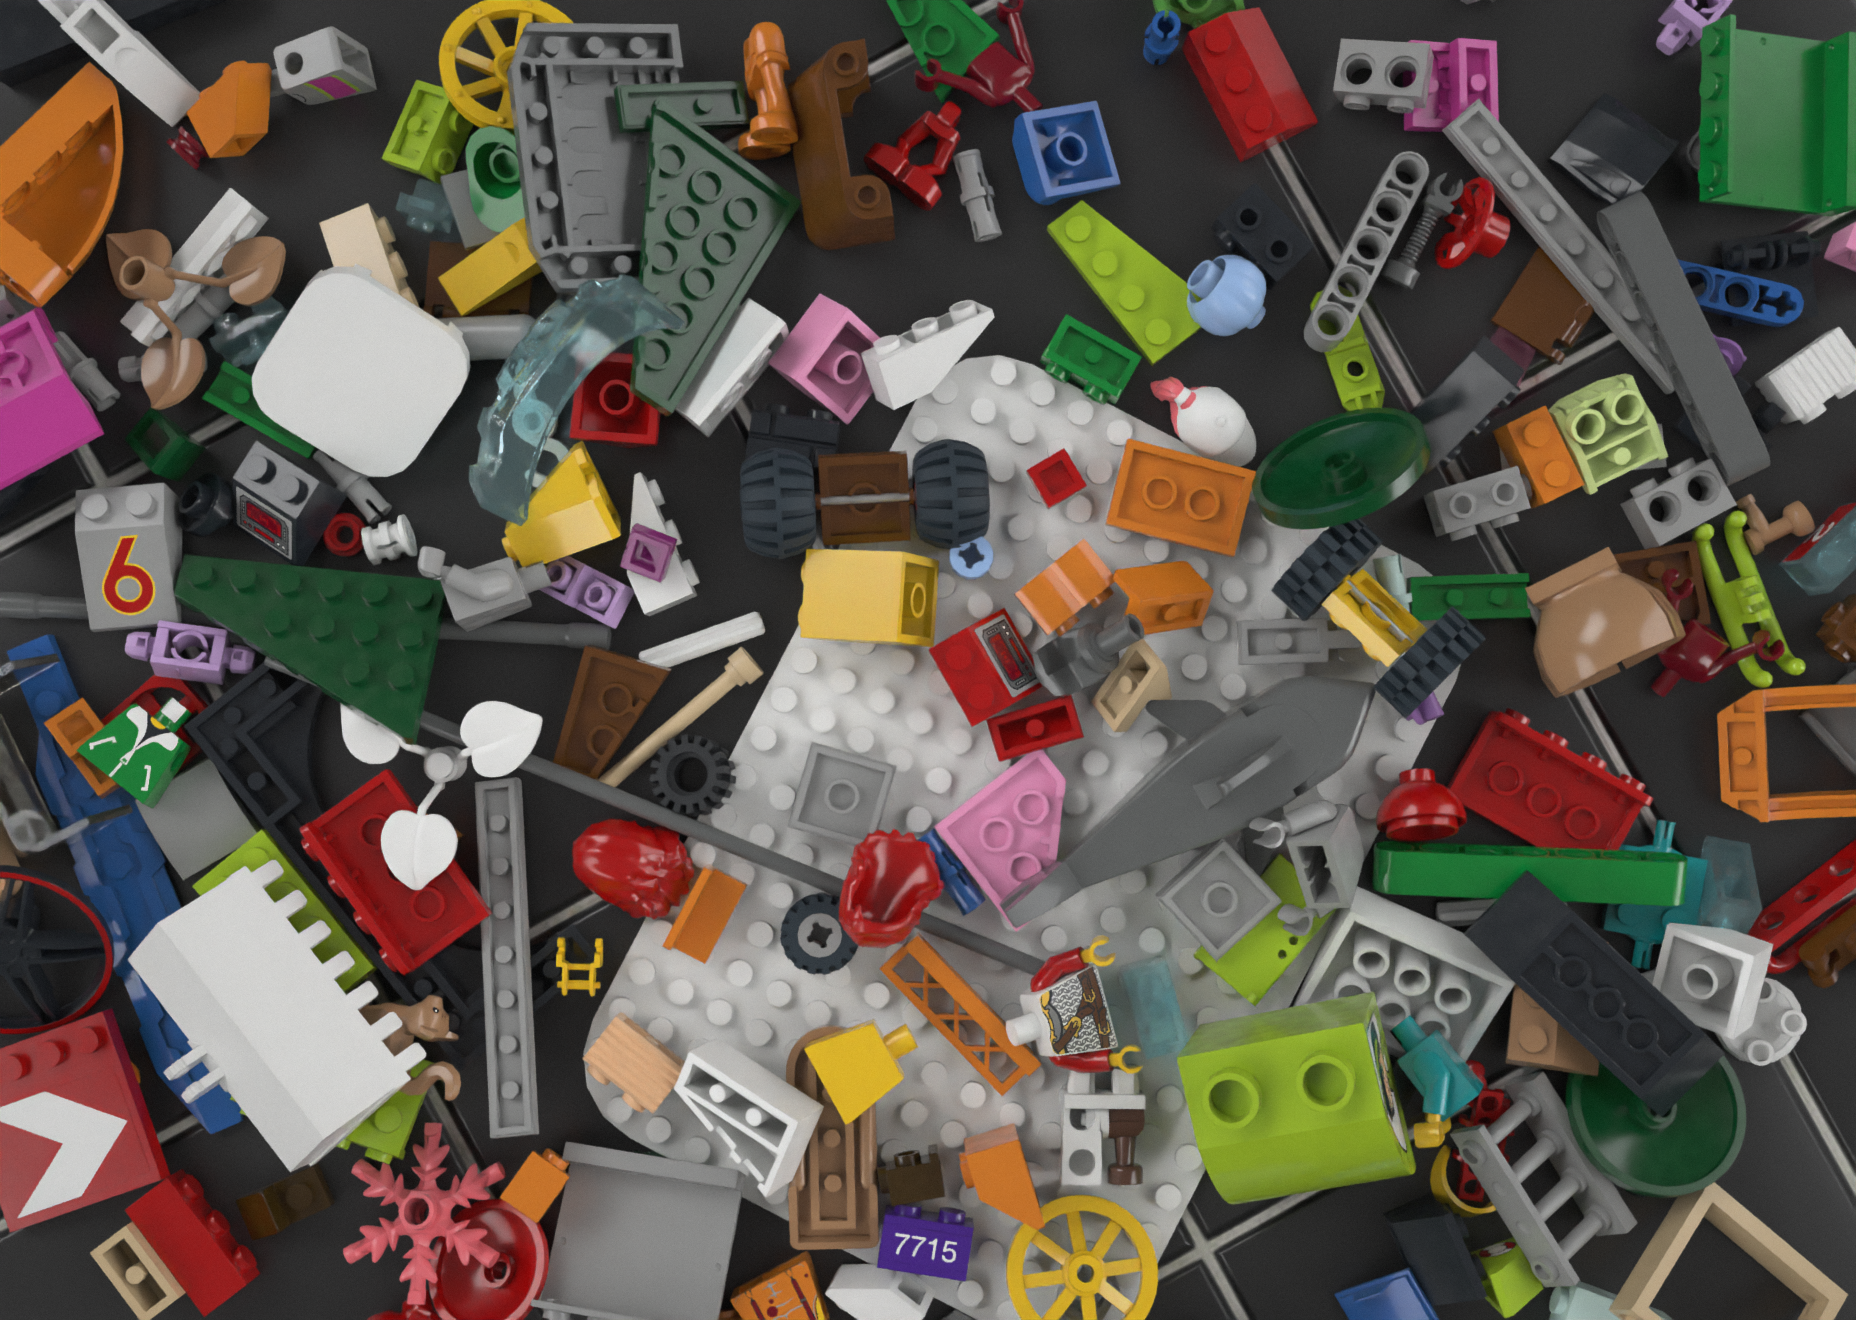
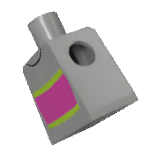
M333 26L287 42L274 49L276 68L271 69L270 97L287 93L307 105H315L377 90L368 48Z

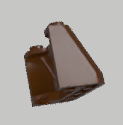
M865 39L834 45L792 81L787 88L798 126L799 138L797 142L792 143L805 228L809 240L822 250H834L895 240L894 216L888 187L880 178L873 175L850 177L841 118L853 117V105L857 97L862 93L871 92Z

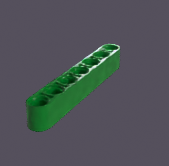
M1383 841L1374 845L1372 888L1375 891L1386 894L1498 899L1525 870H1528L1562 902L1678 906L1685 903L1688 858L1676 853L1655 851Z

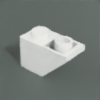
M842 1264L835 1273L825 1295L833 1300L840 1309L848 1312L857 1320H922L936 1291L913 1273L877 1268V1264Z

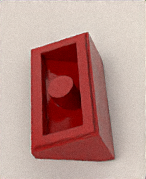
M1072 695L986 719L999 762L1084 737Z

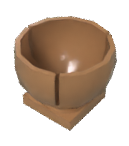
M1609 547L1525 588L1533 605L1541 611L1533 653L1541 678L1555 698L1569 695L1621 672L1617 665L1621 661L1625 668L1628 669L1663 651L1686 636L1678 613L1662 592L1639 579L1622 573Z

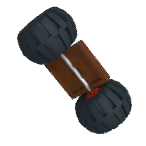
M944 439L930 443L920 449L913 458L912 487H909L908 458L906 451L818 455L820 492H815V494L812 464L806 456L796 451L770 448L755 453L741 465L740 509L744 540L751 551L764 557L785 559L799 555L806 549H809L816 540L815 506L816 510H821L823 545L911 541L909 505H913L915 526L920 539L938 548L951 549L962 547L960 544L971 542L980 536L984 537L989 528L990 495L986 459L979 448L965 441Z

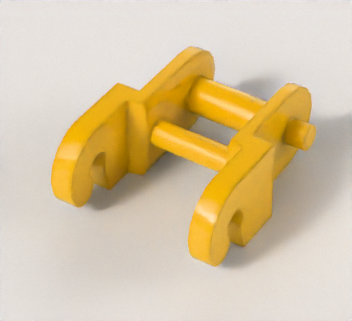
M558 937L557 947H559V950L556 954V967H562V981L557 982V988H562L563 996L567 995L568 989L589 990L590 996H595L596 988L600 989L601 982H596V968L603 966V939L596 938L595 940L596 952L594 954V962L580 964L570 963L565 960V938ZM569 970H589V980H569Z

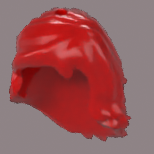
M609 818L591 824L573 841L572 856L576 877L602 900L620 907L623 912L626 911L633 918L650 917L655 920L658 916L660 918L666 917L671 906H680L681 895L689 893L688 883L694 877L692 859L687 857V850L679 840V833L664 826L652 828L646 825L642 827L635 820L628 822L622 819Z
M893 829L890 834L883 830H876L873 833H868L864 841L854 847L853 857H851L852 864L843 882L840 895L839 921L843 930L857 945L883 949L903 941L911 933L915 925L920 924L919 919L921 918L922 911L929 907L930 901L937 899L942 894V889L945 887L944 881L939 880L940 872L937 864L934 862L936 860L935 854L927 842L918 841L911 832L903 836L896 829Z

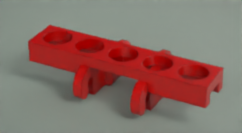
M1483 1087L1480 1094L1474 1098L1471 1118H1467L1468 1116L1465 1114H1460L1458 1121L1469 1127L1484 1125L1487 1129L1500 1117L1504 1097L1503 1091L1497 1088L1491 1090L1484 1089ZM1487 1096H1493L1491 1110L1481 1108L1482 1100ZM1515 1130L1497 1144L1507 1162L1510 1160V1156L1504 1153L1508 1136L1515 1135ZM1453 1149L1451 1156L1462 1162L1456 1188L1457 1197L1459 1199L1482 1202L1485 1190L1475 1174L1468 1170L1469 1165L1463 1160L1459 1150ZM1469 1180H1477L1474 1193L1464 1191L1465 1183Z

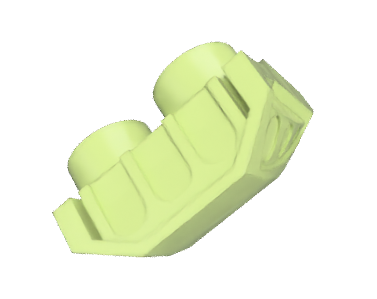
M1624 373L1598 380L1559 399L1548 410L1585 484L1582 487L1587 494L1591 495L1597 492V487L1647 462L1655 459L1663 460L1669 457L1655 417L1641 396L1632 375Z

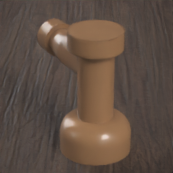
M1752 494L1736 501L1739 510L1742 509L1747 516L1746 522L1750 529L1744 531L1743 534L1753 555L1763 552L1765 545L1790 533L1802 537L1815 530V525L1809 511L1800 501L1787 505L1783 510V517L1770 524L1762 511L1754 503L1756 500Z

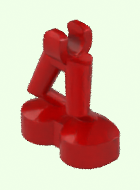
M948 101L937 116L930 111L925 112L897 138L896 147L874 143L863 158L866 166L881 180L897 187L916 206L930 211L943 195L933 176L946 174L960 140V135L955 130V127L960 121L962 110L953 102ZM930 135L938 139L932 163L922 166L909 163L908 155L912 147Z

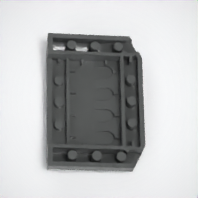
M527 23L523 29L507 71L529 250L556 293L638 290L650 132L620 133L614 89L617 85L679 83L678 73L683 68L678 24Z

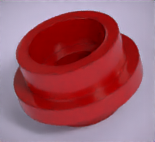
M337 514L323 533L324 543L332 553L338 556H354L364 548L361 530L366 525L359 517L353 514ZM350 527L353 531V538L350 542L343 543L340 539V533L344 528Z

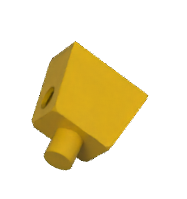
M872 1019L812 1040L806 1044L804 1050L845 1125H847L904 1079V1072L897 1059L917 1049L919 1046L907 1024L884 1036L876 1021Z

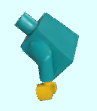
M1409 1015L1389 1032L1406 1052L1397 1060L1399 1066L1424 1097L1423 1112L1426 1122L1414 1124L1415 1145L1418 1148L1438 1147L1444 1141V1133L1451 1129L1450 1116L1477 1097L1484 1084L1437 1029L1427 1036L1411 1015Z

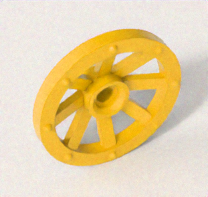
M484 0L466 9L447 29L439 52L441 82L452 105L464 118L480 128L496 126L505 128L514 134L507 71L523 29L527 23H533V21L538 23H573L571 19L557 8L540 0ZM502 18H519L514 46L506 47L491 21ZM478 28L495 58L491 60L464 49L461 45ZM456 62L492 77L462 86L456 73ZM499 91L503 92L498 112L490 110L474 100Z
M1091 1195L1061 1197L1042 1205L1041 1211L1045 1224L1059 1215H1066L1073 1249L1072 1253L1065 1251L1038 1230L1024 1223L1021 1224L1010 1244L1006 1261L1008 1294L1021 1320H1059L1076 1296H1080L1082 1319L1097 1320L1094 1296L1096 1293L1100 1294L1125 1315L1121 1320H1145L1157 1292L1158 1265L1150 1238L1142 1225L1127 1210L1112 1201ZM1079 1211L1093 1212L1110 1219L1091 1251H1087ZM1122 1229L1133 1243L1138 1257L1104 1263L1103 1257ZM1030 1242L1061 1264L1060 1270L1023 1275L1024 1257ZM1086 1264L1091 1269V1277L1088 1281L1081 1282L1078 1279L1077 1270L1081 1265ZM1140 1271V1284L1134 1303L1106 1282L1109 1276ZM1063 1284L1065 1288L1041 1318L1032 1307L1025 1289Z

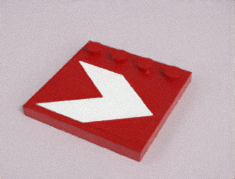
M112 1008L0 1049V1206L9 1232L143 1187L171 1175Z

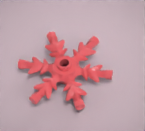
M425 1123L424 1147L418 1144L413 1145V1152L421 1166L411 1167L420 1178V1182L415 1189H404L402 1173H400L395 1181L389 1164L382 1163L381 1170L378 1171L364 1159H359L351 1171L353 1175L371 1185L363 1192L364 1196H385L380 1206L395 1202L399 1207V1215L393 1222L383 1217L379 1218L382 1227L361 1226L359 1231L365 1238L343 1248V1254L347 1262L353 1264L372 1252V1262L376 1263L383 1255L388 1244H390L392 1251H394L399 1236H410L414 1247L404 1254L402 1258L412 1260L405 1267L399 1278L400 1282L411 1279L407 1304L425 1305L426 1279L432 1283L437 1282V1275L429 1259H438V1256L429 1247L433 1238L437 1236L446 1237L448 1253H450L455 1245L463 1265H468L470 1255H472L483 1265L491 1268L500 1255L499 1252L480 1241V1239L487 1235L486 1229H465L470 1220L454 1223L451 1219V1210L456 1204L471 1208L468 1199H490V1193L484 1188L504 1179L506 1172L502 1164L496 1162L478 1174L477 1164L473 1163L467 1170L461 1183L458 1176L455 1175L450 1190H440L436 1184V1179L447 1168L438 1166L450 1149L448 1144L439 1147L442 1123ZM429 1206V1215L425 1220L424 1212Z

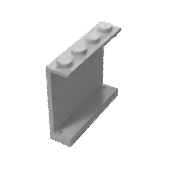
M566 1142L562 1159L570 1163L568 1174L571 1177L565 1185L541 1301L532 1299L531 1306L543 1308V1318L552 1320H570L571 1313L588 1316L587 1320H719L746 1175L735 1169Z

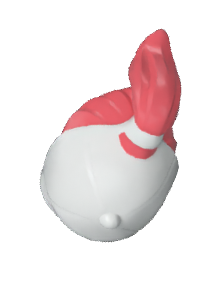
M1174 377L1151 382L1150 387L1153 395L1159 398L1161 402L1164 400L1170 402L1171 421L1174 431L1189 449L1203 458L1238 467L1246 465L1253 459L1256 452L1254 431L1242 407L1226 392L1218 387L1207 386L1187 389L1179 379Z

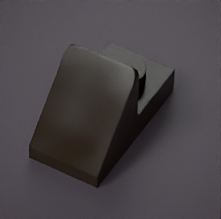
M318 1163L235 1200L252 1241L277 1234L290 1224L331 1207L335 1203Z

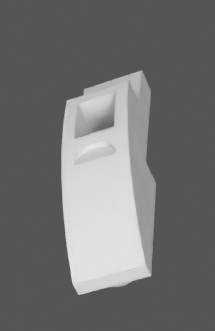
M38 0L61 23L60 27L76 43L171 127H175L187 115L186 112L199 100L200 92L139 31L133 30L104 0Z

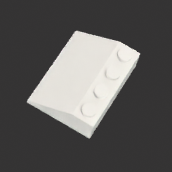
M1357 886L1351 908H1337L1293 1007L1374 992L1390 1055L1400 1058L1406 1053L1389 1031L1411 1015L1427 1036L1437 1029L1466 1062L1515 985V982L1471 942L1464 933Z

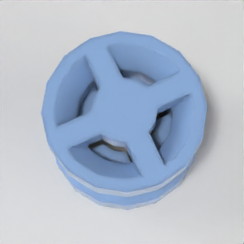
M982 536L971 542L960 544L962 547L950 549L949 563L952 570L959 577L966 580H976L983 577L989 571L993 562L992 547Z

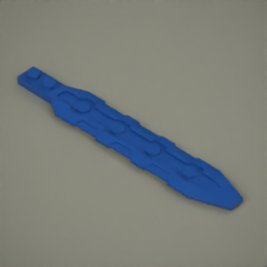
M46 634L7 651V654L39 730L35 775L52 815L57 816L76 863L73 869L84 895L90 897L91 902L100 911L109 926L115 949L113 967L117 976L122 977L140 1020L141 1027L139 1031L156 1073L210 1134L244 1120L243 1115L239 1113L241 1107L238 1103L230 1100L231 1094L225 1092L219 1084L190 1104L186 1103L182 1098V1093L189 1085L210 1073L203 1062L173 1081H169L163 1073L169 1066L193 1049L187 1043L189 1039L127 960L158 922L182 908L165 868L167 860L164 852L144 821L135 803L136 798L124 788L119 787L101 799L44 724V722L80 699L54 635Z

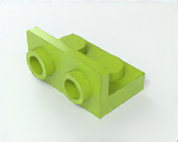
M416 80L381 159L392 166L422 175L435 184L442 186L440 177L453 172L473 127V123L464 118L455 109L443 87Z

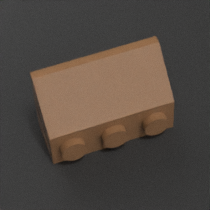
M1515 983L1512 989L1506 1064L1598 1076L1599 1060Z

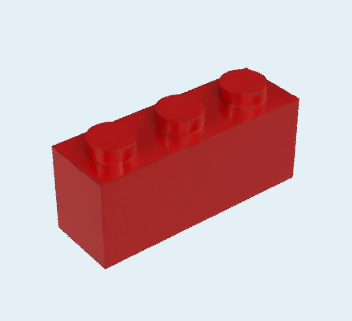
M181 1169L126 1208L125 1212L205 1317L261 1273L256 1268L257 1262L252 1252L246 1246L239 1245L229 1232L230 1225L226 1217L220 1211L213 1210L203 1197L204 1190L199 1181Z

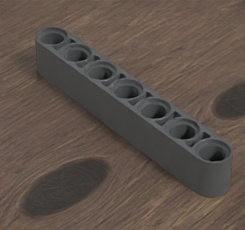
M1638 192L1599 210L1596 217L1601 234L1707 458L1713 460L1726 486H1730L1768 468L1771 461L1767 448L1650 201L1642 192Z

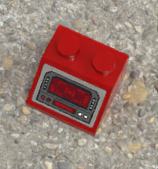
M1005 608L968 626L928 649L971 727L1043 687L1034 670V659Z

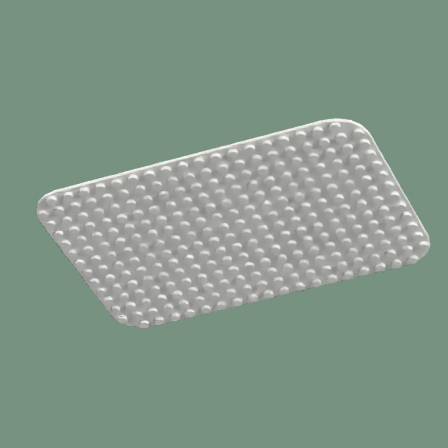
M1002 355L968 358L954 365L931 393L915 401L890 451L907 452L909 487H912L913 458L920 449L930 443L944 439L965 441L983 452L987 464L990 495L989 528L984 538L990 543L993 550V562L989 571L983 577L976 580H966L959 577L952 570L949 563L950 549L932 546L921 540L918 536L913 505H909L911 541L841 544L838 549L901 551L939 560L934 646L968 626L1005 608L1032 657L1039 648L1056 639L1059 635L1055 630L1046 635L1014 594L1082 539L1087 541L1113 575L1117 569L1186 561L1214 590L1202 626L1144 635L1143 639L1167 667L1172 699L1170 700H1203L1214 704L1224 713L1281 680L1294 677L1319 676L1376 684L1405 654L1404 652L1389 667H1386L1381 661L1371 658L1364 651L1363 647L1338 649V660H1329V662L1238 665L1237 621L1300 619L1271 590L1284 572L1291 567V564L1329 527L1301 530L1278 526L1262 515L1252 489L1233 558L1106 526L1105 522L1128 438L1201 456L1189 449L1182 441L1108 403L1102 405L1091 400L1082 393L1083 390L1052 378L1044 370L1033 364ZM1065 448L1087 486L1048 510L1026 474V470ZM1380 545L1357 572L1363 568L1377 581L1373 559L1399 554ZM1402 556L1401 563L1406 592L1407 578L1433 576L1416 562ZM1114 582L1110 585L1114 594L1095 609L1089 603L1075 613L1080 621L1067 632L1081 628L1088 623L1099 624L1104 629L1124 617L1129 597ZM1323 606L1310 617L1332 620L1329 616V611ZM1422 621L1420 623L1429 630L1437 621ZM798 625L729 758L730 761L734 762L736 768L730 770L731 775L736 776V783H729L728 790L733 791L731 797H723L721 801L725 804L720 809L712 808V814L706 816L700 814L697 821L845 880L849 867L852 864L851 857H853L855 846L787 827L811 742L896 765L879 830L890 834L893 829H896L903 836L911 832L917 840L933 828L935 829L934 826L1025 755L1001 762L998 761L986 720L973 727L970 726L928 652V649L931 647L801 638V628ZM1337 626V631L1345 630ZM1129 646L1119 651L1120 659L1124 655ZM1460 665L1434 690L1441 708L1456 682ZM1110 673L1092 686L1072 694L1084 737L1042 749L1066 779L1056 862L1061 860L1147 773L1186 740L1148 714L1145 707L1127 732H1114L1091 703ZM1043 686L989 718L1064 696H1054ZM1376 691L1353 755L1335 774L1283 806L1284 814L1319 801H1329L1333 805L1345 804L1350 806L1355 812V823L1364 849L1365 859L1379 832L1376 825L1377 810L1387 794L1400 785L1399 773L1412 768L1436 719L1427 721L1422 725H1418L1414 719L1407 721ZM936 830V833L942 839V842L945 844L947 849L952 853L956 860L959 859L953 852V850L949 847V845L946 843V841L939 834V832ZM1241 830L1224 837L1246 861ZM1285 833L1281 845L1274 849L1267 865L1277 853H1281L1294 866L1286 842L1289 836L1287 833ZM689 836L684 844L687 850V857L692 859V867L694 869V877L688 883L689 893L681 895L680 906H671L666 917L660 918L658 916L655 920L646 917L593 1018L583 1055L587 1054L615 1016L622 1012L669 1050L673 1051L683 1061L686 1060L689 1051L718 1038L786 1082L788 1056L798 1039L813 1028L823 1025H839L849 1028L874 1019L885 1036L900 1026L907 1024L919 1047L897 1059L904 1072V1079L876 1102L877 1167L886 1166V1162L894 1160L893 1155L903 1151L919 1150L920 1156L928 1155V1145L937 1144L945 1197L916 1203L922 1205V1210L938 1213L941 1207L961 1209L966 1212L965 1217L973 1218L974 1223L966 1282L920 1274L915 1275L936 1291L934 1298L976 1320H1021L1008 1294L1006 1261L1010 1244L1022 1222L980 1201L975 1187L966 1188L959 1165V1154L965 1152L964 1139L1014 1123L1040 1206L1052 1200L1072 1195H1091L1112 1201L1127 1210L1142 1225L1151 1240L1158 1263L1206 1170L1198 1150L1176 1058L1187 1041L1183 1036L1162 958L1169 967L1189 1040L1201 1024L1289 1008L1325 938L1335 912L1259 1003L1254 1006L1201 960L1194 958L1193 954L1201 944L1155 896L1158 891L1209 844L1083 888L1066 901L1034 918L1017 932L965 866L963 870L986 900L972 912L963 916L955 902L943 888L942 894L937 899L930 901L929 907L922 911L1044 961L1049 957L1080 946L1084 950L1090 948L1091 941L1096 936L1104 935L1109 938L1108 943L1098 945L1094 951L1101 957L1116 953L1115 959L1110 965L1104 967L1097 966L1118 1047L1111 1050L1113 1053H1120L1121 1049L1129 1044H1134L1141 1048V1051H1128L1123 1056L1124 1062L1128 1066L1143 1065L1142 1069L1137 1072L1139 1089L1145 1094V1124L1143 1131L1136 1138L1134 1163H1138L1143 1167V1183L1139 1185H1115L1107 1182V1168L1109 1164L1116 1162L1114 1139H1102V1185H1061L1059 1180L1062 1089H1067L1069 1070L1053 1065L1048 1056H1039L1042 1065L1030 1076L1025 1074L1001 1096L879 968L918 931L1005 1022L1024 1015L1020 1003V994L1030 989L1031 979L1034 975L915 927L903 941L883 949L858 946L852 959L838 971L836 970L825 975L809 974L807 971L795 967L794 963L786 957L780 940L782 922L789 909L803 897L818 893L833 894ZM710 864L748 885L708 961L704 964L676 948L668 950L662 947L703 868ZM910 953L893 968L904 981L924 982V967ZM928 973V982H937ZM912 988L923 999V988ZM928 988V1006L935 1013H954V999L944 988ZM959 1005V1013H967V1012ZM942 1019L954 1032V1020ZM959 1020V1038L966 1045H985V1031L975 1020ZM990 1037V1045H998V1044ZM1031 1041L1027 1042L1026 1044L1033 1050ZM973 1051L984 1063V1052ZM990 1052L989 1069L1003 1081L1018 1065L1006 1052ZM584 1060L587 1088L604 1118L625 1135L669 1159L741 1171L746 1175L742 1197L789 1221V1183L768 1197H765L757 1188L760 1184L757 1178L743 1162L738 1165L729 1155L732 1151L729 1145L716 1130L710 1132L674 1090V1087L653 1114L647 1109L641 1113L630 1107L622 1099L624 1091L613 1082L604 1085L593 1078L587 1071L590 1064ZM1111 1071L1095 1073V1089H1111ZM879 1178V1242L877 1246L873 1248L843 1249L869 1264H877L886 1204L892 1205L890 1193L881 1194ZM1079 1211L1087 1251H1091L1110 1219L1093 1212ZM1065 1214L1051 1219L1045 1224V1228L1038 1230L1068 1253L1073 1252ZM1122 1229L1103 1257L1104 1263L1138 1257L1133 1243ZM1030 1242L1024 1257L1023 1275L1060 1270L1061 1264ZM1140 1271L1107 1277L1108 1281L1120 1288L1119 1292L1134 1303L1140 1284ZM1063 1284L1028 1288L1025 1291L1032 1307L1042 1318L1065 1287ZM1098 1293L1094 1294L1095 1300L1099 1302L1102 1296ZM1074 1299L1071 1306L1082 1313L1081 1303ZM1111 1305L1103 1320H1121L1125 1315L1115 1306ZM1066 1315L1062 1318V1320H1071Z

